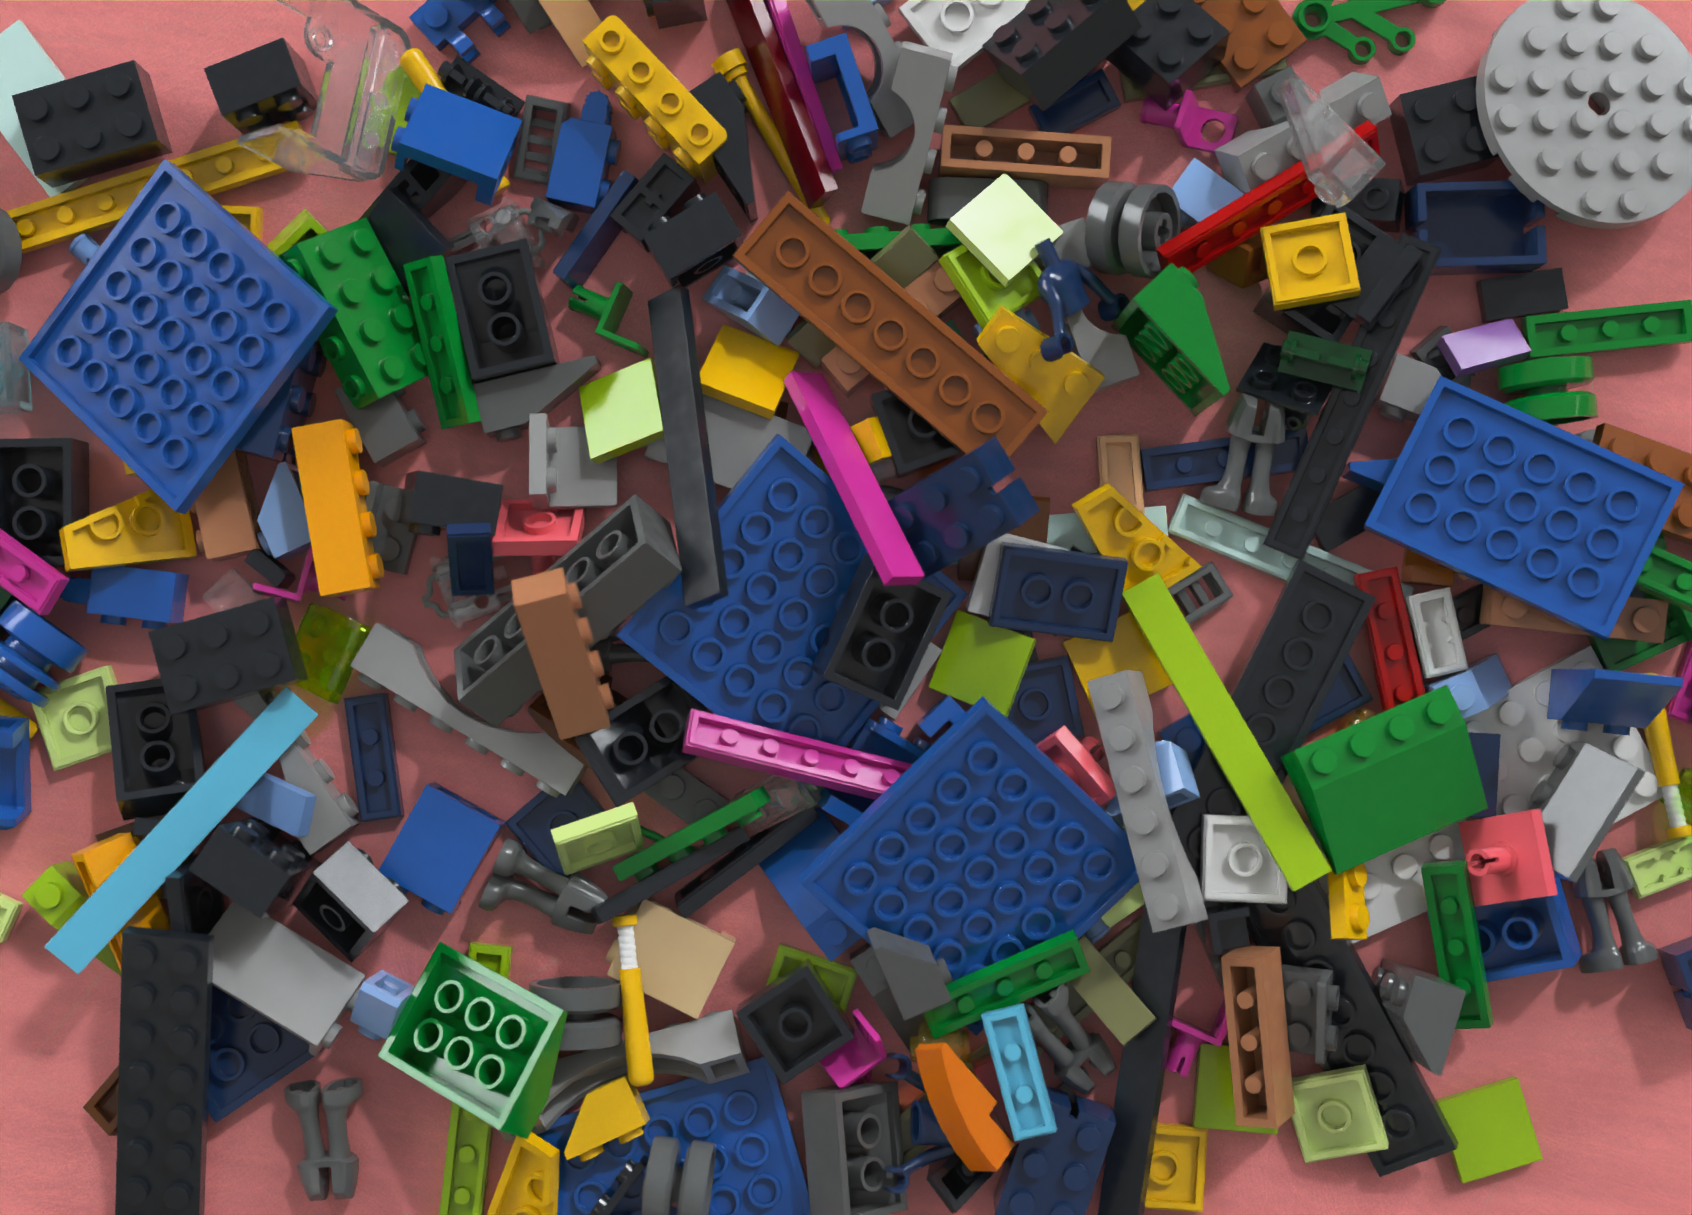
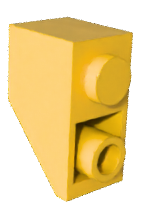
M628 1074L601 1085L586 1094L564 1151L567 1160L579 1155L581 1162H584L603 1153L605 1149L602 1144L618 1137L620 1144H623L644 1133L641 1126L645 1125L650 1120V1117L637 1087L629 1083Z

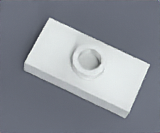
M1450 587L1406 596L1405 599L1423 677L1431 678L1469 669Z

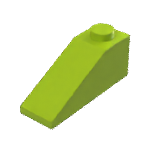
M70 861L51 865L21 895L58 931L89 898L77 868ZM107 943L95 958L121 976L120 968L109 943Z

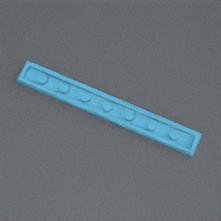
M285 686L44 947L79 975L165 882V878L177 869L318 716V713Z

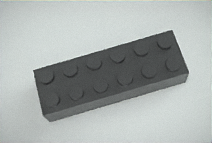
M636 494L546 570L550 571L563 567L568 584L577 583L583 608L577 609L579 618H588L594 642L588 643L589 649L599 640L609 637L618 624L630 614L640 611L649 598L661 588L671 585L677 575L682 572L671 523ZM513 599L454 649L458 702L495 728L506 718L516 715L523 704L537 692L543 691L514 608Z

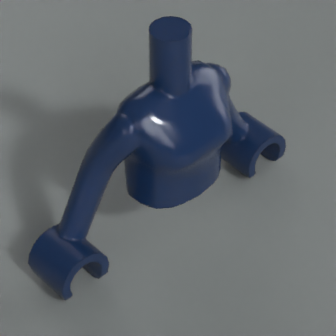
M1049 237L1036 243L1035 248L1046 268L1039 276L1037 284L1038 296L1049 305L1054 331L1052 337L1041 342L1040 352L1045 361L1053 362L1061 359L1064 354L1071 352L1074 346L1071 336L1065 333L1064 318L1073 315L1091 302L1083 283L1101 299L1098 303V312L1104 321L1117 319L1130 303V300L1124 293L1113 294L1092 271L1082 264L1069 258L1060 259Z
M888 1053L887 1058L899 1061V1069L896 1073H885L888 1078L904 1079L926 1093L920 1074L912 1070L909 1057L900 1053ZM914 1100L912 1103L910 1116L911 1141L915 1146L935 1145L937 1147L923 1151L900 1167L885 1166L883 1171L897 1174L895 1185L891 1187L884 1186L883 1189L885 1191L895 1194L903 1193L909 1186V1175L933 1162L956 1153L942 1131L929 1100Z

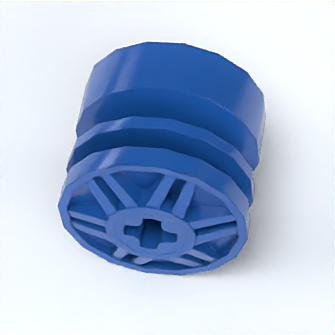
M14 598L0 615V625L10 635L6 641L0 640V688L18 700L22 699L44 709L50 699L36 688L39 682L54 691H58L61 686L48 672L54 665L72 673L88 654L89 650L43 616Z

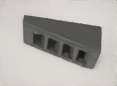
M526 95L513 178L548 185L561 124L568 120L571 103ZM536 111L556 113V122L535 118ZM533 126L554 130L553 138L532 134ZM530 143L551 147L550 155L528 151ZM526 160L547 163V172L525 167Z
M1212 561L1168 588L1170 594L1174 595L1186 616L1184 618L1188 624H1191L1234 597ZM1203 577L1215 596L1211 601L1198 582V579ZM1185 587H1189L1190 591L1192 592L1197 602L1201 606L1200 608L1196 609L1195 605L1193 604L1188 594L1184 590Z

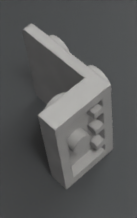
M529 413V496L533 509L615 508L618 504L617 457L596 464L590 459L585 427H550L546 413Z

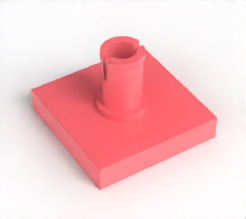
M531 499L502 500L496 533L492 539L493 556H531L532 574L545 572L556 562V555H565L582 540L587 514L586 508L533 509Z
M1063 725L1036 744L1043 753L1100 806L1116 795L1113 780L1097 763L1105 756L1103 745L1094 753L1090 752L1099 743L1097 739L1088 736L1080 743Z
M1541 809L1458 823L1475 907L1558 895Z

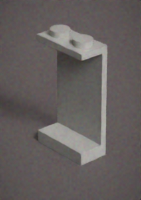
M703 394L714 483L732 489L776 434H780L808 458L814 442L806 427L775 415L770 420ZM664 438L642 446L647 449L644 456L648 460L659 461L668 465Z
M233 900L208 934L214 935L212 985L310 1044L309 1053L316 1057L323 1046L330 1049L343 1030L339 1022L347 1011L351 1013L353 1011L359 989L363 981H365L366 975L271 917L267 916L260 919Z

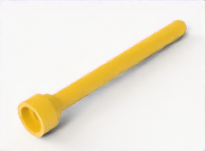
M739 48L724 53L711 64L716 74L721 72L727 83L732 79L736 81L746 97L745 105L748 108V113L800 201L808 207L778 130L746 77L749 73L746 69L748 65L747 60ZM823 205L810 209L825 223L830 225V217Z

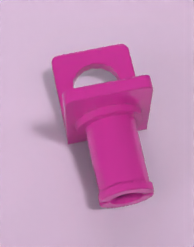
M1191 90L1185 91L1181 104L1174 103L1166 111L1147 96L1142 105L1140 115L1141 123L1174 129L1182 147L1216 154L1215 149L1233 140L1239 121L1238 116L1235 114L1199 107ZM1219 121L1225 126V134L1219 141L1207 142L1202 138V129L1208 122Z
M309 546L296 594L258 583L253 584L252 592L269 597L286 598L288 602L299 605L303 593L307 594L308 590L319 593L315 564L312 561V546ZM347 595L339 596L336 598H340L341 600L345 601Z
M1225 998L1210 1032L1173 1016L1172 1026L1175 1027L1178 1034L1168 1055L1166 1069L1174 1073L1178 1071L1179 1075L1188 1077L1201 1043L1206 1044L1207 1041L1221 1047L1228 1031Z
M858 1008L852 1011L857 1025L855 1037L819 1061L841 1090L850 1084L864 1083L862 1079L864 1076L869 1082L872 1078V1068L887 1058L880 1036Z

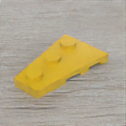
M1000 305L977 337V343L1000 371L1049 411L1039 424L1056 444L1102 383L1105 376L1102 371L1073 352L1064 354L1061 359L1053 362L1045 361L1040 352V345L1049 336Z
M1108 483L1071 504L1099 555L1127 559L1128 567L1123 592L1157 573L1161 576L1166 587L1169 588L1202 567Z
M152 489L64 526L59 530L66 572L193 559L197 556L190 510L186 514L175 512Z
M533 1132L530 1133L528 1139L516 1136L486 1215H557L560 1150Z

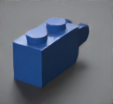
M600 90L586 95V103L583 104L580 119L571 117L561 124L546 192L548 202L564 209L593 214L611 188L612 181L607 180L610 165H617L621 151V141L616 140V133L613 126H610L612 120L610 115L613 114V108L608 100V96L600 92Z
M124 566L99 568L92 570L91 579L68 578L70 580L59 596L67 602L87 604L86 613L101 614L100 623L126 626L127 618L142 619L141 628L160 629L167 627L168 623L183 622L189 575Z

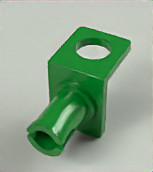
M617 282L609 298L588 290L581 285H577L573 289L572 293L578 295V298L581 300L570 296L568 301L569 310L577 311L599 320L595 333L606 342L642 357H648L649 352L643 346L616 335L633 295V292L626 285Z

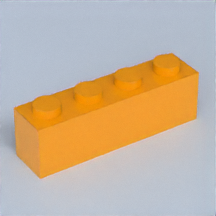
M343 419L291 428L320 596L333 598L381 589L379 579L384 577V566L380 554L374 553L372 537L377 535V526L373 513L371 511L367 512L365 495H369L370 487L365 470H360L357 454L362 453V440L358 429L353 428L351 423Z
M131 832L117 833L71 854L89 897L140 843L137 837H132ZM161 887L153 893L108 942L120 971L122 963V932L128 926L171 930L169 914L165 915L159 901L163 898Z

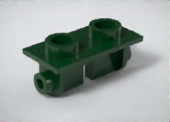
M1289 330L1287 339L1282 346L1278 372L1361 392L1373 350Z

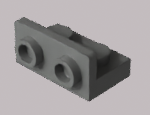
M371 480L369 484L370 493L365 495L367 512L371 511L373 513L377 526V535L372 537L374 553L380 554L384 570L407 575L418 534L408 532L409 524L398 523L404 489Z
M1282 964L1289 1051L1315 1055V1063L1325 1064L1330 1051L1336 1052L1339 1034L1338 1026L1332 1025V1011L1338 1010L1340 997L1339 986L1333 985V970Z

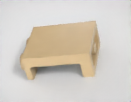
M650 896L643 900L642 903L631 907L627 913L636 914L638 923L634 925L633 931L637 965L641 967L643 993L698 1019L737 938L724 931L720 934L688 917L685 919L682 914L654 901L655 898ZM616 938L605 958V961L611 963L606 975L620 981L619 969H621L622 963L620 961L619 940Z

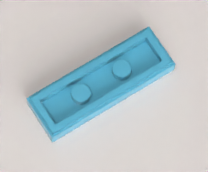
M1024 1003L983 1012L981 1018L1014 1142L1055 1133L1057 1126Z

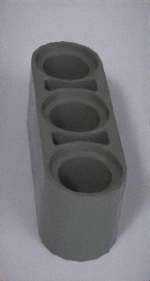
M937 177L928 181L927 222L932 225L946 226L955 214L991 185L996 178ZM1012 179L1048 215V183L1040 180Z

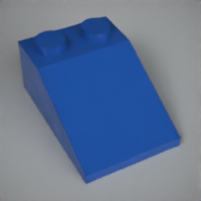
M1551 669L1547 719L1562 720L1561 729L1587 731L1588 723L1603 724V733L1630 735V727L1647 728L1683 687V678L1602 669Z
M819 806L816 808L820 815L818 820L760 862L759 865L805 930L832 962L862 937L799 882L798 876L841 835L837 827Z
M1555 877L1558 895L1475 907L1487 982L1570 968L1576 965L1582 955V951L1560 878Z

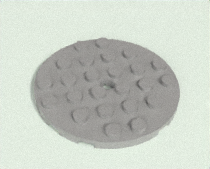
M1528 0L1498 26L1492 34L1493 38L1489 43L1486 53L1480 59L1477 72L1476 105L1478 117L1490 152L1493 156L1497 154L1500 156L1512 174L1508 179L1533 203L1536 200L1541 201L1549 208L1557 211L1556 217L1576 225L1596 229H1621L1651 220L1671 208L1692 188V57L1681 40L1663 21L1632 0ZM1589 97H1591V100L1595 101L1601 109L1605 108V110L1601 113V116L1597 115L1594 110L1589 108Z

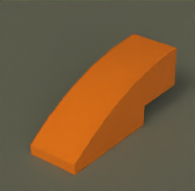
M946 1042L919 1044L915 1054L920 1076L931 1108L954 1151L970 1171H998L1013 1148L1014 1143L989 1116L997 1101Z

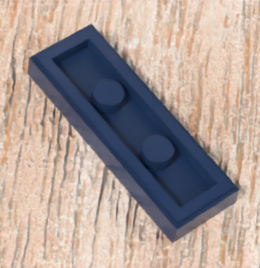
M626 170L620 173L553 269V273L571 289H574L577 285L583 286L621 231L609 215L639 182L634 175Z
M388 693L344 698L360 822L405 816Z

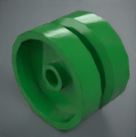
M1590 356L1545 357L1496 369L1498 390L1506 395L1527 396L1504 403L1505 405L1551 425L1580 422L1598 417L1595 394L1589 391L1568 392V389L1588 385L1594 380L1593 360Z

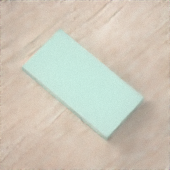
M17 20L0 33V132L49 197L75 190L90 177L52 188L34 174L12 95L66 80V78L26 25Z

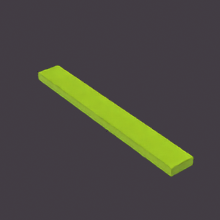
M1159 573L1124 591L1122 598L1291 891L1294 892L1332 871Z
M482 942L470 943L469 958L510 980L513 946ZM454 1102L451 1105L439 1215H483L493 1126Z

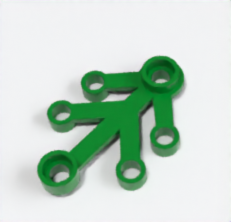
M1303 0L1293 11L1292 20L1307 40L1315 41L1325 37L1348 51V57L1352 63L1363 65L1369 62L1375 54L1376 47L1374 42L1368 37H1356L1338 25V22L1352 20L1387 41L1388 48L1393 54L1405 55L1415 44L1416 37L1414 32L1407 27H1398L1376 13L1418 3L1427 8H1436L1441 6L1446 0H1349L1348 2L1332 6L1331 4L1334 0ZM1314 15L1318 19V26H1309L1305 21V16ZM1395 36H1404L1408 41L1407 47L1398 46L1395 42ZM1355 46H1365L1368 50V56H1359L1355 51Z

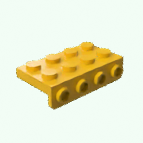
M615 15L608 16L582 40L589 56L585 61L592 69L590 73L606 91L613 87L615 94L620 99L619 104L635 121L641 117L644 120L643 123L649 129L647 133L663 151L670 147L673 150L672 154L677 159L676 163L694 178L698 177L706 185L717 175L712 155L727 141L726 130L619 17Z

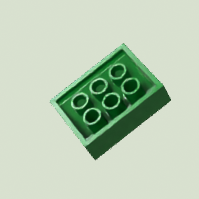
M1171 263L1130 301L1111 327L1117 334L1127 336L1131 349L1196 417L1230 391V387L1203 296L1197 290L1199 283L1186 268L1180 267L1178 269Z
M1448 685L1342 729L1281 757L1335 875L1488 808L1467 726Z
M439 941L378 1057L498 1130L528 1139L549 1098L568 1012Z

